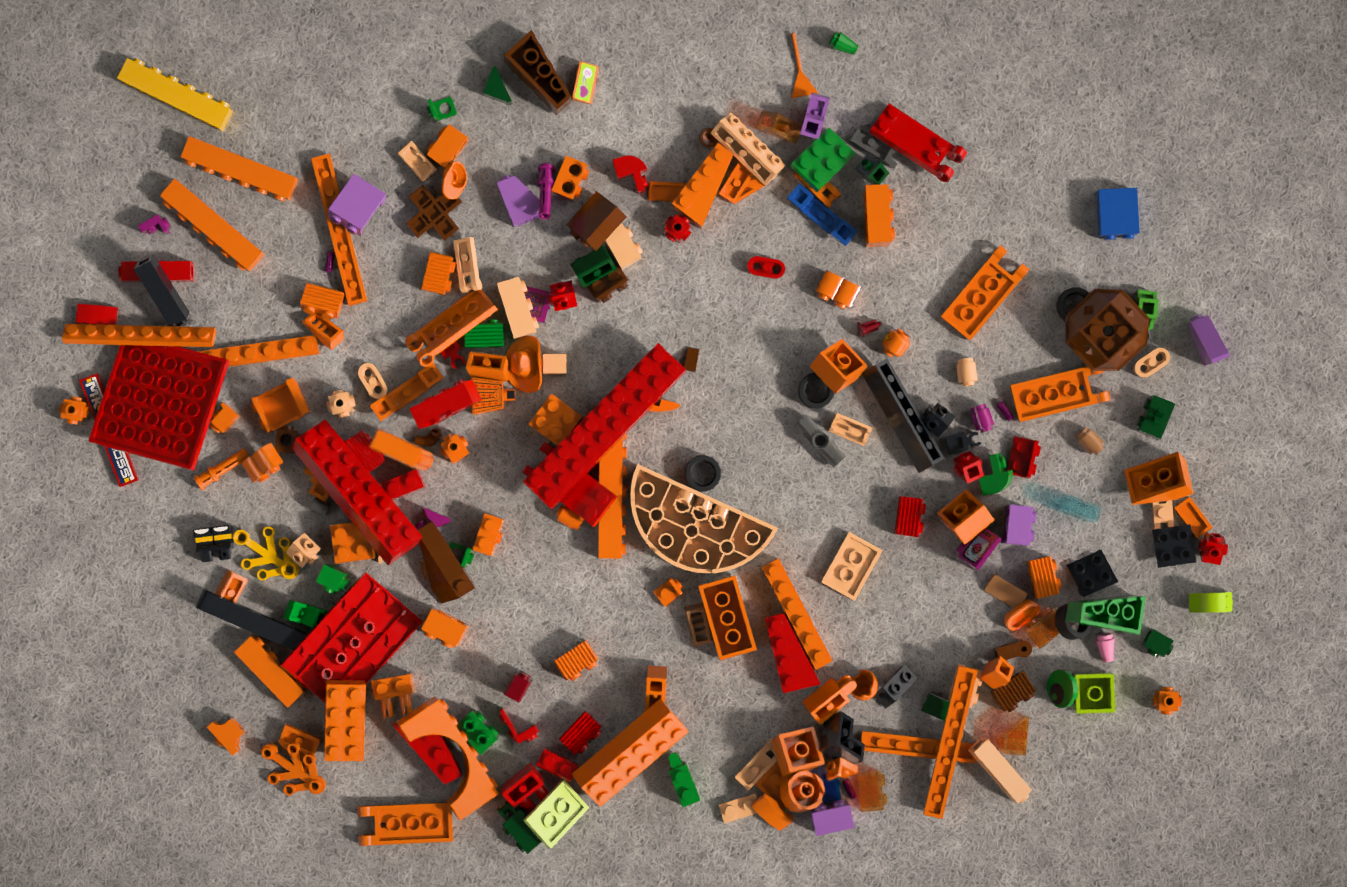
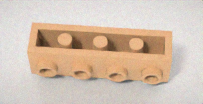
M732 113L724 117L711 131V134L765 186L786 166L778 156L771 152Z

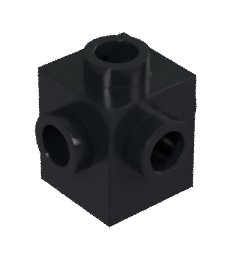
M938 402L933 408L929 406L922 414L925 416L923 421L926 427L937 437L950 426L955 418L947 408Z

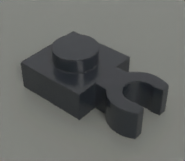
M964 432L945 436L949 455L969 451L968 445L973 447L979 446L981 442L974 443L972 441V437L978 435V432H972L968 437H965Z

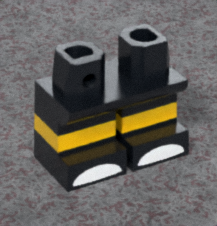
M232 525L193 529L196 552L200 553L202 562L213 561L212 551L219 550L220 560L231 559V548H234Z

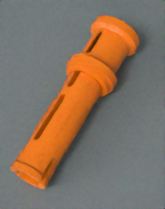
M242 448L216 466L207 467L206 471L198 476L194 475L193 478L203 491L207 485L214 481H219L221 475L235 468L250 456L245 448Z

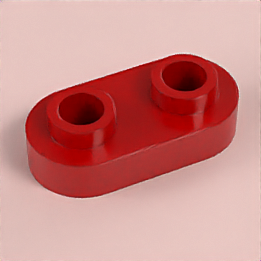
M754 256L747 264L749 273L754 276L779 279L785 273V265L778 259ZM755 263L760 264L759 270L753 268ZM774 266H777L779 268L778 273H774L772 271V268Z

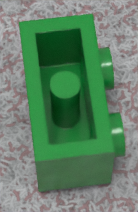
M324 564L316 582L323 585V590L333 594L343 589L346 590L351 579L348 578L349 573L330 564Z

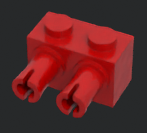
M528 763L500 786L501 793L514 808L519 804L528 815L536 807L528 796L534 792L542 801L550 793L543 786L542 775L531 763Z

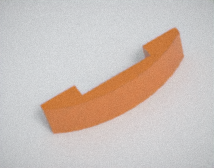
M432 363L395 390L378 399L370 407L381 422L428 391L444 377L435 364Z

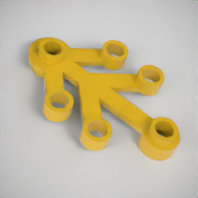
M265 527L263 529L268 550L252 540L247 531L238 530L234 533L233 540L236 544L247 545L263 556L256 559H243L241 562L243 569L250 570L252 567L270 563L279 567L268 571L266 569L259 570L257 572L259 580L264 581L269 577L279 575L286 579H293L298 575V564L292 561L291 557L286 553L291 545L289 538L283 537L279 540L284 561L277 557L274 528ZM267 529L272 530L270 536H267L265 533ZM240 534L245 535L246 538L244 541L239 540ZM284 539L288 541V545L286 547L282 546L281 544L282 540ZM246 560L251 563L249 568L244 566ZM288 566L293 567L292 573L286 571ZM262 571L266 572L264 579L260 577Z

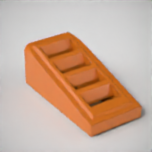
M310 314L302 321L330 350L334 349L344 339V331L321 314ZM318 319L319 321L313 325L312 323Z

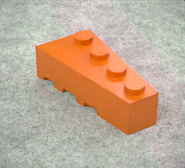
M718 143L671 204V207L700 229L705 222L733 154Z

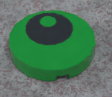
M1065 669L1053 671L1047 681L1048 697L1051 703L1058 708L1071 707L1074 704L1073 701L1078 696L1077 680L1074 676L1072 677L1069 670Z

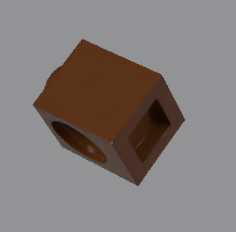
M282 426V429H277L275 443L277 453L296 454L291 447L295 439L298 438L299 431H294V427ZM289 434L292 439L291 443L284 445L282 439L285 435Z

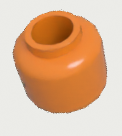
M899 328L897 330H890L882 340L883 352L890 357H901L910 346V341L908 340L910 337Z

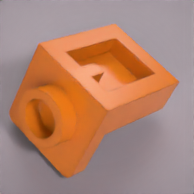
M670 578L653 592L665 607L683 594L681 589L684 587L678 579L673 580Z
M841 757L828 762L826 768V779L848 778L851 775L857 774L858 766Z

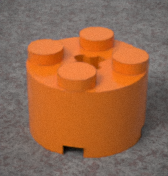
M800 771L787 777L780 786L782 802L789 811L796 813L806 812L819 806L825 793V787L821 778L809 771Z

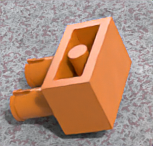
M412 673L371 681L374 700L380 701L382 718H387L388 715L389 717L395 716L391 700L395 696L400 701L401 715L407 714V711L408 714L413 711L410 697L415 692Z

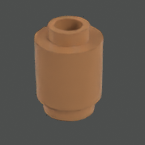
M1088 427L1084 428L1076 436L1079 440L1078 443L1089 455L1093 453L1097 455L1104 448L1102 446L1104 441L1092 429L1089 430Z

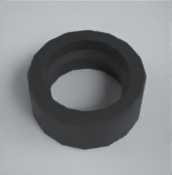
M1072 287L1065 290L1058 297L1056 303L1059 317L1065 322V315L1067 313L1064 309V302L1068 296L1079 295L1084 298L1089 292L1080 287Z
M815 372L809 373L799 384V398L809 408H823L831 402L834 392L827 386L828 392L825 399L819 402L808 399L805 393L807 383L814 379L821 380Z
M699 455L687 464L685 478L693 489L709 491L719 483L721 469L714 458L707 455ZM700 462H706L714 469V478L706 485H700L692 478V469Z
M1068 603L1060 606L1055 615V625L1058 632L1068 640L1087 636L1092 626L1079 624L1078 631H1074L1070 623L1065 621Z

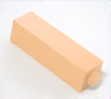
M981 737L968 751L1011 801L1015 803L1025 801L1029 796L1028 794L1032 791L993 744L988 739Z

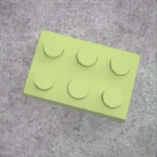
M561 780L523 821L548 849H551L589 807L566 780Z

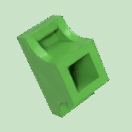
M1137 290L1135 303L1149 317L1148 330H1153L1154 321L1157 319L1159 303L1157 292Z

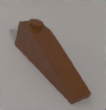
M433 520L417 529L423 536L419 544L429 583L440 603L459 599L475 589L474 582L464 567L461 566L462 564Z

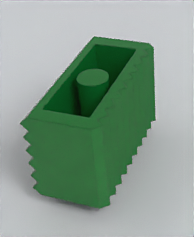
M488 320L486 324L479 323L464 334L465 348L504 347V324L499 323V320Z

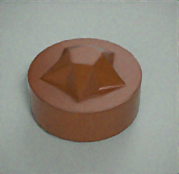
M705 128L699 134V141L705 147H713L718 143V140L711 134L713 128Z

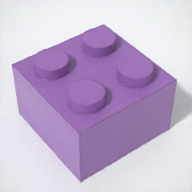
M1005 505L1002 543L1030 546V542L1034 540V531L1031 530L1032 523H1035L1036 511H1033V507Z
M843 799L834 800L831 805L827 806L821 803L816 808L810 810L816 836L855 828L850 805L847 801H843Z

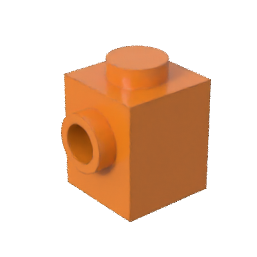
M1000 656L985 664L980 678L991 688L996 689L1000 686H1005L1010 681L1014 667Z

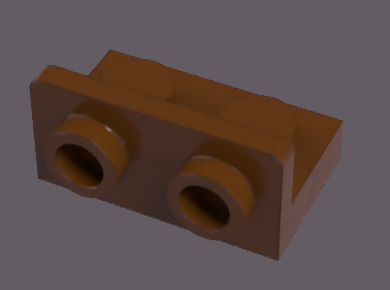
M614 263L616 271L586 286L598 303L601 301L603 304L612 298V293L617 290L620 293L628 287L629 279L617 263Z

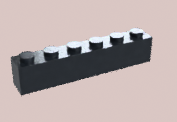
M885 359L862 373L864 379L918 473L945 459L889 360Z

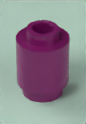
M985 404L971 408L972 413L970 415L976 431L980 430L983 433L992 430L991 426L994 425L989 408H986Z

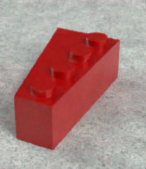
M784 613L764 617L782 692L787 693L820 685Z
M396 723L392 724L444 785L463 775L444 736L436 734L425 735L410 742L405 738Z

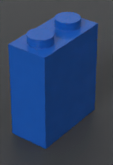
M1137 188L1099 189L1096 191L1098 237H1104V240H1115L1117 236H1123L1125 240L1134 239V236L1140 233Z

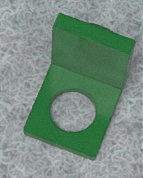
M452 97L433 102L431 99L428 100L429 106L426 108L429 117H433L436 122L457 115ZM443 103H448L451 106V110L447 114L440 112V106Z
M451 542L450 548L452 550L459 548L463 552L462 557L458 559L462 564L461 566L467 567L468 564L471 565L474 558L473 549Z

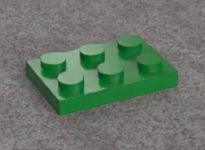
M828 128L819 136V139H816L791 163L790 167L818 192L856 153L832 129Z

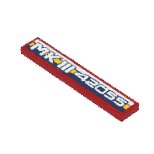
M98 373L79 380L94 421L105 392ZM105 447L119 487L139 481L129 453Z

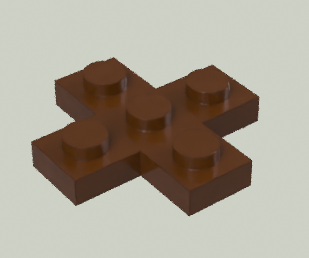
M424 185L408 196L420 210L419 213L406 222L418 239L432 227L435 228L444 241L460 230L448 215L463 203L459 197L453 200L447 199L442 193L435 199Z

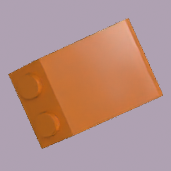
M1179 452L1124 470L1132 505L1176 500L1194 494L1186 460Z

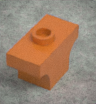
M234 717L230 718L225 724L213 721L207 726L216 737L214 739L220 747L224 746L232 756L241 750L239 739L246 731Z

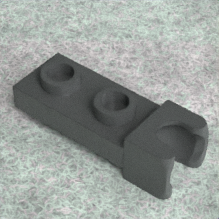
M860 124L850 142L895 169L897 162L892 159V155L903 156V154L870 134V130Z

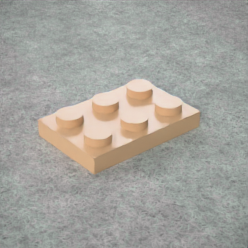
M848 532L821 582L855 601L883 550Z

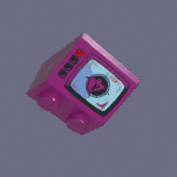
M984 528L966 544L962 542L956 549L958 552L956 556L972 569L979 570L1002 539Z

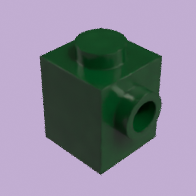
M868 154L855 167L862 178L872 185H880L890 174L880 161Z
M1150 628L1141 645L1149 649L1147 653L1153 657H1165V655L1168 656L1174 647L1172 645L1174 640Z

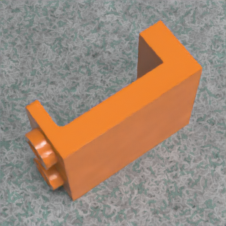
M293 377L286 380L285 383L257 397L251 398L253 401L251 407L255 414H259L261 418L259 423L264 431L267 430L268 433H272L282 428V426H286L312 413Z

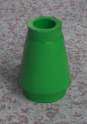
M836 31L829 42L832 49L852 55L855 54L859 46L842 32L838 33Z

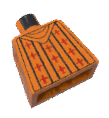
M471 378L482 401L472 405L473 415L505 409L504 401H515V389L504 390L503 381Z

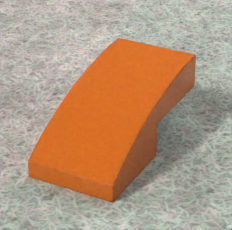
M661 399L660 406L654 405L648 412L673 411L679 409L680 404Z
M766 794L751 803L752 808L767 823L779 831L793 822V815L780 809L778 801Z

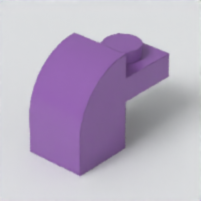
M811 93L801 135L819 139L830 97Z

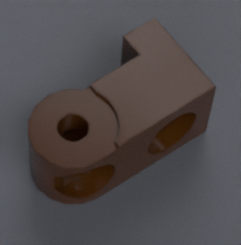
M1019 640L994 647L996 658L1001 656L1007 661L1018 656L1028 657L1032 653V646L1028 641Z

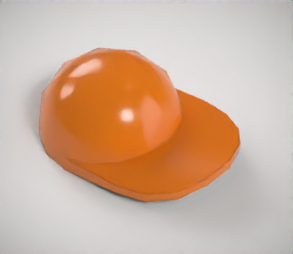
M458 161L449 163L443 172V195L447 199L453 200L460 196L467 183L466 169Z

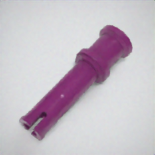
M548 163L538 166V172L540 173L537 185L540 188L538 216L544 220L551 217V188L554 185L553 173L555 172V167Z

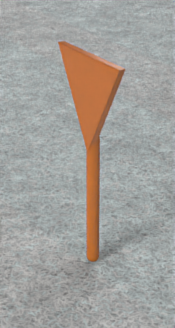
M792 32L791 36L798 75L791 99L808 96L812 92L819 94L802 72L795 33Z

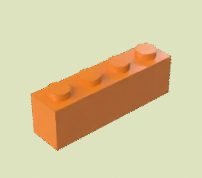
M250 636L234 653L287 708L290 707L307 690L280 667L281 663L277 660L279 658L273 650L268 651L264 647L266 643L259 636Z

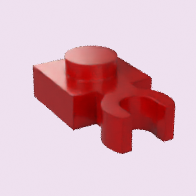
M457 341L441 351L445 360L449 357L451 358V366L454 369H457L455 365L457 359H460L463 364L466 363L464 357L457 353L462 350Z

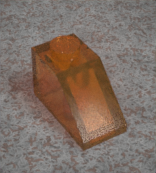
M762 110L756 128L768 135L796 144L802 126L779 113Z
M1023 715L1002 733V737L998 738V749H1001V753L1026 756L1028 716Z

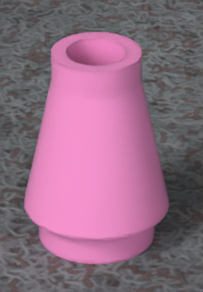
M1110 632L1097 634L1095 641L1100 651L1102 662L1113 661L1115 637Z

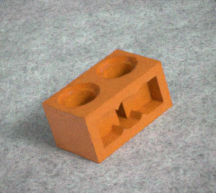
M565 156L551 190L552 193L570 201H574L575 197L579 198L582 191L580 184L582 180L586 181L590 171L587 169V164ZM578 166L580 173L572 175L570 173L571 167ZM565 184L573 186V190L569 193L564 192L562 188Z

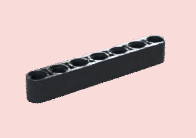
M203 589L195 606L201 611L291 650H294L308 635L305 632Z

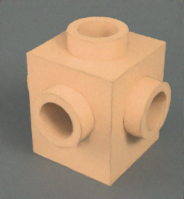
M344 389L332 392L333 395L328 396L329 401L326 402L329 413L332 412L338 418L350 416L349 413L354 412L353 407L356 406L354 396H350L349 392H344ZM338 400L343 401V405L341 407L337 406Z
M304 533L291 544L286 553L295 563L303 568L307 564L312 565L318 559L317 553L321 548Z

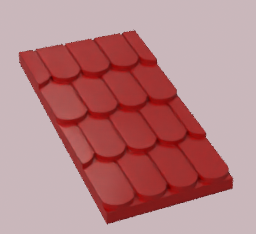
M365 572L281 663L280 667L325 704L326 680H365L367 684L423 621Z

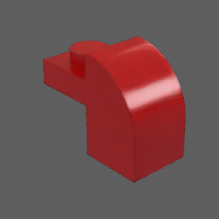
M631 155L612 159L618 180L633 176L638 194L646 192L647 180L645 175L641 176V173L647 172V167L641 159Z

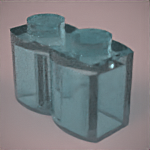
M1063 496L1058 507L1062 514L1076 516L1088 523L1098 522L1102 511L1098 505L1091 502H1083L1074 496Z

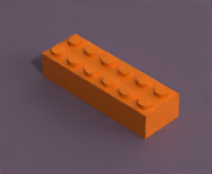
M659 699L574 771L572 775L580 787L601 807L689 731L671 709Z

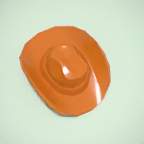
M524 336L512 343L505 356L511 367L508 380L518 390L534 393L540 390L542 384L540 341L534 336Z

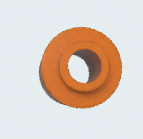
M560 506L556 513L557 521L572 530L574 528L578 531L584 521L567 506Z

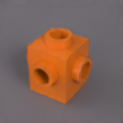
M70 396V400L64 399L63 403L60 404L59 414H61V418L66 419V423L78 425V421L85 422V418L88 417V403L81 402L82 398ZM72 406H73L74 409H75V411H74L73 413H71V408H72Z
M451 433L443 438L444 442L441 443L443 448L440 451L445 459L450 458L451 462L455 464L470 455L466 447L469 444L463 435L460 437L458 434L453 435ZM456 444L457 449L453 451L452 445Z
M1162 687V690H1155V694H1153V706H1155L1156 710L1161 711V714L1173 715V711H1178V707L1182 705V697L1179 695V692L1173 691L1174 687ZM1167 698H1171L1170 705L1166 704Z

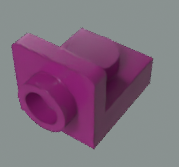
M158 214L138 225L144 234L148 233L150 235L159 230V226H161L164 233H171L169 230L171 225L167 218H162Z

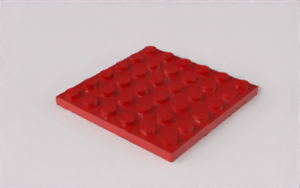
M120 345L88 442L194 471L230 361L178 346Z

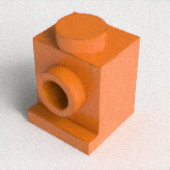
M222 403V410L218 409L212 415L213 420L210 425L217 433L220 431L226 433L240 417L230 406Z

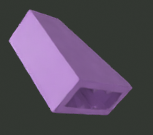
M510 175L501 177L497 185L514 227L539 218V199L517 177H511Z
M1202 314L1192 317V322L1187 325L1204 366L1230 357L1209 315L1203 317Z

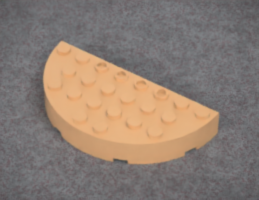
M639 464L636 466L631 483V508L636 526L649 547L658 556L676 567L697 573H718L735 569L755 558L769 544L778 529L771 524Z

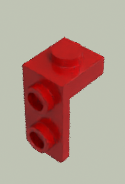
M505 709L499 710L501 714L498 716L503 725L507 724L510 728L508 733L514 742L516 740L518 744L525 740L530 742L538 737L536 733L540 730L536 724L519 734Z

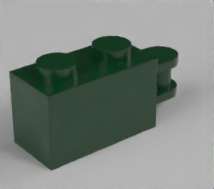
M507 800L501 808H497V811L506 820L503 823L505 827L503 831L509 838L513 836L517 841L515 845L522 853L525 851L529 854L542 842L523 821L528 815L522 808L517 811ZM509 810L514 813L510 818L506 815Z

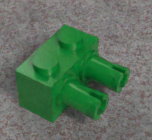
M472 710L456 727L459 732L462 730L468 738L467 741L481 755L499 739L497 736L498 731L492 725L488 726L484 722L486 718L480 711L475 712Z

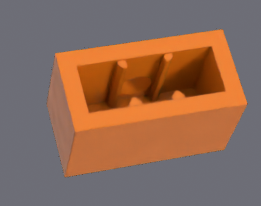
M484 513L473 547L474 551L489 556L493 555L496 543L500 544L503 533H500L504 519Z

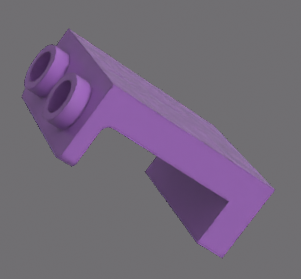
M353 174L328 209V216L335 224L340 223L345 226L346 230L351 234L361 236L364 227L375 211L384 204L386 193Z

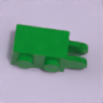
M670 753L668 759L671 769L668 771L682 807L701 801L687 763H682L678 753Z

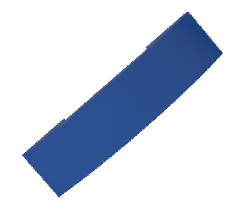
M800 183L787 197L802 213L844 246L857 234L858 231L833 213Z

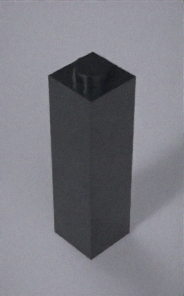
M154 254L137 262L134 271L168 325L180 326L185 323L190 312Z

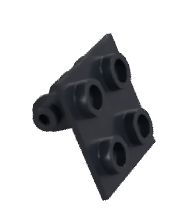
M1191 524L1152 530L1158 568L1196 563Z
M1102 550L1067 564V568L1078 587L1080 596L1086 597L1118 583Z

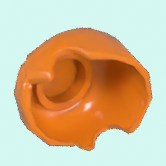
M860 670L858 676L852 677L857 684L856 689L851 692L853 697L862 701L869 700L875 696L879 686L877 678L872 672Z

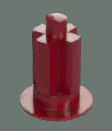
M876 319L862 324L859 321L857 322V329L862 338H864V334L879 330L878 327L881 326V322H877Z

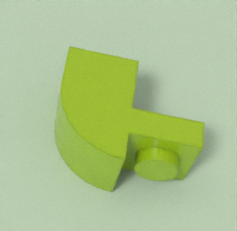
M1232 592L1189 593V613L1232 611Z

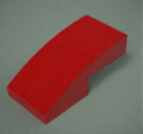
M77 304L75 323L116 325L118 307Z

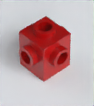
M677 214L674 217L670 216L664 223V226H666L664 228L665 236L673 243L675 241L680 243L681 240L686 241L692 233L689 231L691 229L690 221L683 215L680 217ZM676 224L681 225V229L679 231H676L674 229V226Z
M572 280L549 285L551 293L547 294L550 305H554L555 311L578 307Z
M971 451L964 452L953 459L955 464L953 470L956 476L961 477L967 484L984 476L980 458Z
M1205 533L1203 540H1200L1198 546L1201 562L1221 565L1223 555L1226 556L1228 551V544H1226L1224 536L1218 533Z

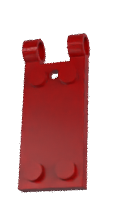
M890 103L869 131L870 134L935 175L942 182H949L954 175V171L950 166L940 165L944 157L947 155L952 161L961 163L967 155V151L962 146L952 145Z
M544 442L539 450L548 456L554 448ZM526 465L522 473L528 476L534 469ZM586 474L560 502L595 527L618 496Z

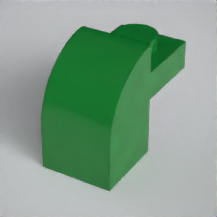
M1001 453L989 455L993 474L979 478L983 496L1002 492L1011 484L1013 470L1005 471L1006 461L1004 456H1001Z
M289 600L283 618L314 628L329 611L297 600Z

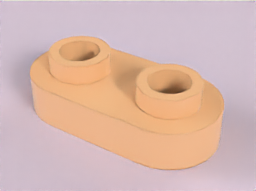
M1164 348L1154 349L1134 364L1135 374L1140 378L1149 377L1168 364L1170 360L1169 352ZM1157 354L1162 356L1161 361L1156 360ZM1141 365L1146 366L1145 372L1140 370Z
M363 364L358 370V375L369 395L375 399H380L387 395L388 387L378 369L373 364ZM367 370L372 371V375L370 377H367L365 375V372ZM377 386L382 388L380 393L375 392Z

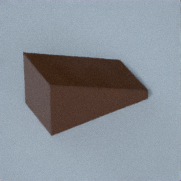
M688 347L684 365L686 371L696 372L700 349Z

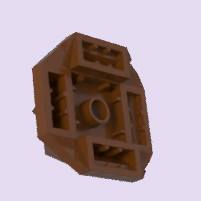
M1094 288L1065 315V343L1091 371H1119L1147 345L1149 317L1124 290ZM1107 325H1110L1112 327V333L1108 336H1105L1103 334V328Z

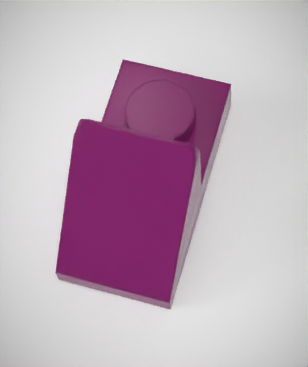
M424 508L429 522L433 520L437 528L452 522L450 518ZM424 520L416 523L415 527L419 529L427 523Z

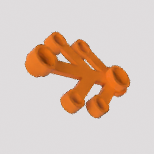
M292 742L287 747L288 753L292 755L293 763L278 754V748L274 743H266L261 748L263 758L267 760L272 759L288 770L281 773L272 772L267 778L270 784L275 785L279 781L296 778L304 781V783L299 784L287 783L283 788L286 795L291 796L295 792L309 790L313 794H320L325 790L326 782L317 772L316 756L313 753H307L304 756L303 762L309 768V774H307L303 769L299 752L300 745L297 742ZM291 746H295L296 751H293ZM265 750H269L271 755L266 754ZM307 757H311L312 762H309ZM271 776H275L277 781H273ZM313 783H317L318 788H315ZM287 787H291L293 791L289 792Z

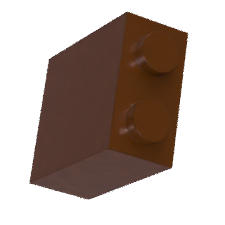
M596 191L566 226L571 230L569 234L577 241L579 240L587 249L590 246L596 251L627 216L615 204Z

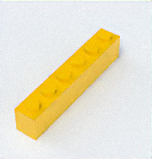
M128 58L126 59L117 77L119 81L223 132L233 112L229 108L230 105L222 100L216 102L212 100L213 96L203 91L200 94L195 91V87L187 83L183 86L178 83L179 80L171 75L165 77L161 75L162 71L153 66L149 69L144 66V62L136 58L133 61Z

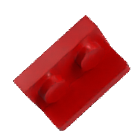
M1014 436L1007 471L1013 470L1014 476L1027 479L1031 478V475H1035L1037 464H1034L1035 457L1039 456L1041 446L1038 445L1039 441Z

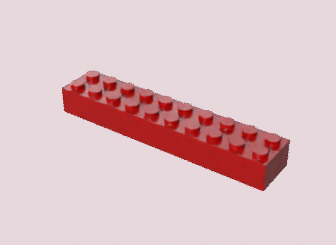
M657 343L527 476L523 483L552 510L686 373V369Z

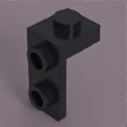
M904 665L885 685L878 689L874 697L886 709L909 689L917 680V677Z

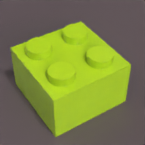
M1113 673L1072 674V677L1076 678L1078 684V696L1073 701L1074 713H1115Z

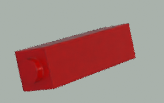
M139 261L121 262V266L118 268V275L121 281L125 283L141 282L134 271V267ZM158 261L171 282H194V263L192 261Z

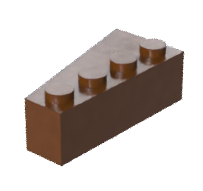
M531 30L504 54V62L555 115H558L570 104L571 96Z

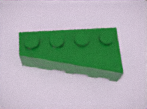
M1127 595L1068 602L1065 621L1123 633L1140 634L1146 596Z

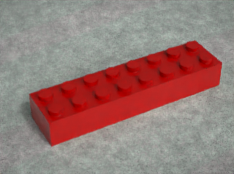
M326 419L295 439L291 449L388 566L418 545L423 536Z

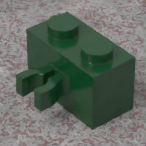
M1156 395L1146 398L1143 405L1145 409L1143 416L1140 415L1136 422L1137 432L1160 440L1175 403Z

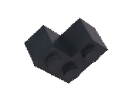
M840 711L823 722L820 751L834 760L841 757L853 764L863 762L865 744L852 736L854 719Z

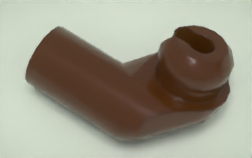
M433 428L427 436L416 435L415 445L434 446L441 440V430Z

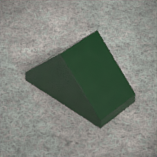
M495 66L491 70L483 95L501 103L512 105V100Z

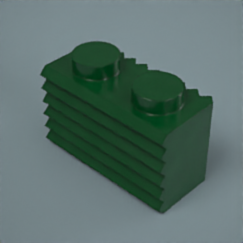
M604 246L599 247L596 251L593 249L587 255L579 257L570 263L583 288L603 278V276L606 277L609 273L616 271V267Z

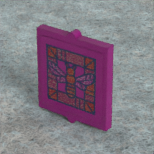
M526 286L525 297L526 299L530 298L533 309L530 310L531 316H536L538 322L545 323L547 312L550 310L547 294L551 292Z

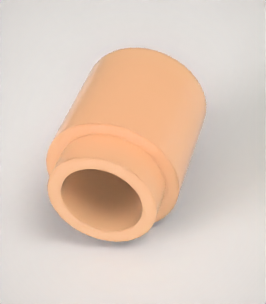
M973 358L959 359L956 365L958 383L963 384V387L973 386L974 382L978 381L976 364L973 362Z

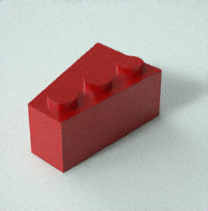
M461 379L454 383V387H446L440 390L438 395H431L423 399V402L409 409L418 428L422 429L436 425L482 401L473 380L465 381Z

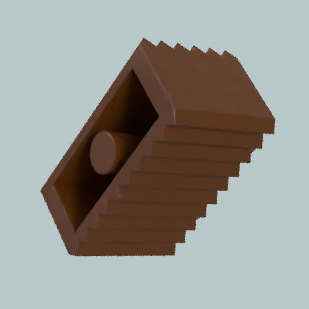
M1021 670L1012 676L1005 686L993 689L990 693L1002 711L1011 712L1018 707L1017 703L1024 700L1026 702L1033 698V693L1036 692V689L1025 672Z

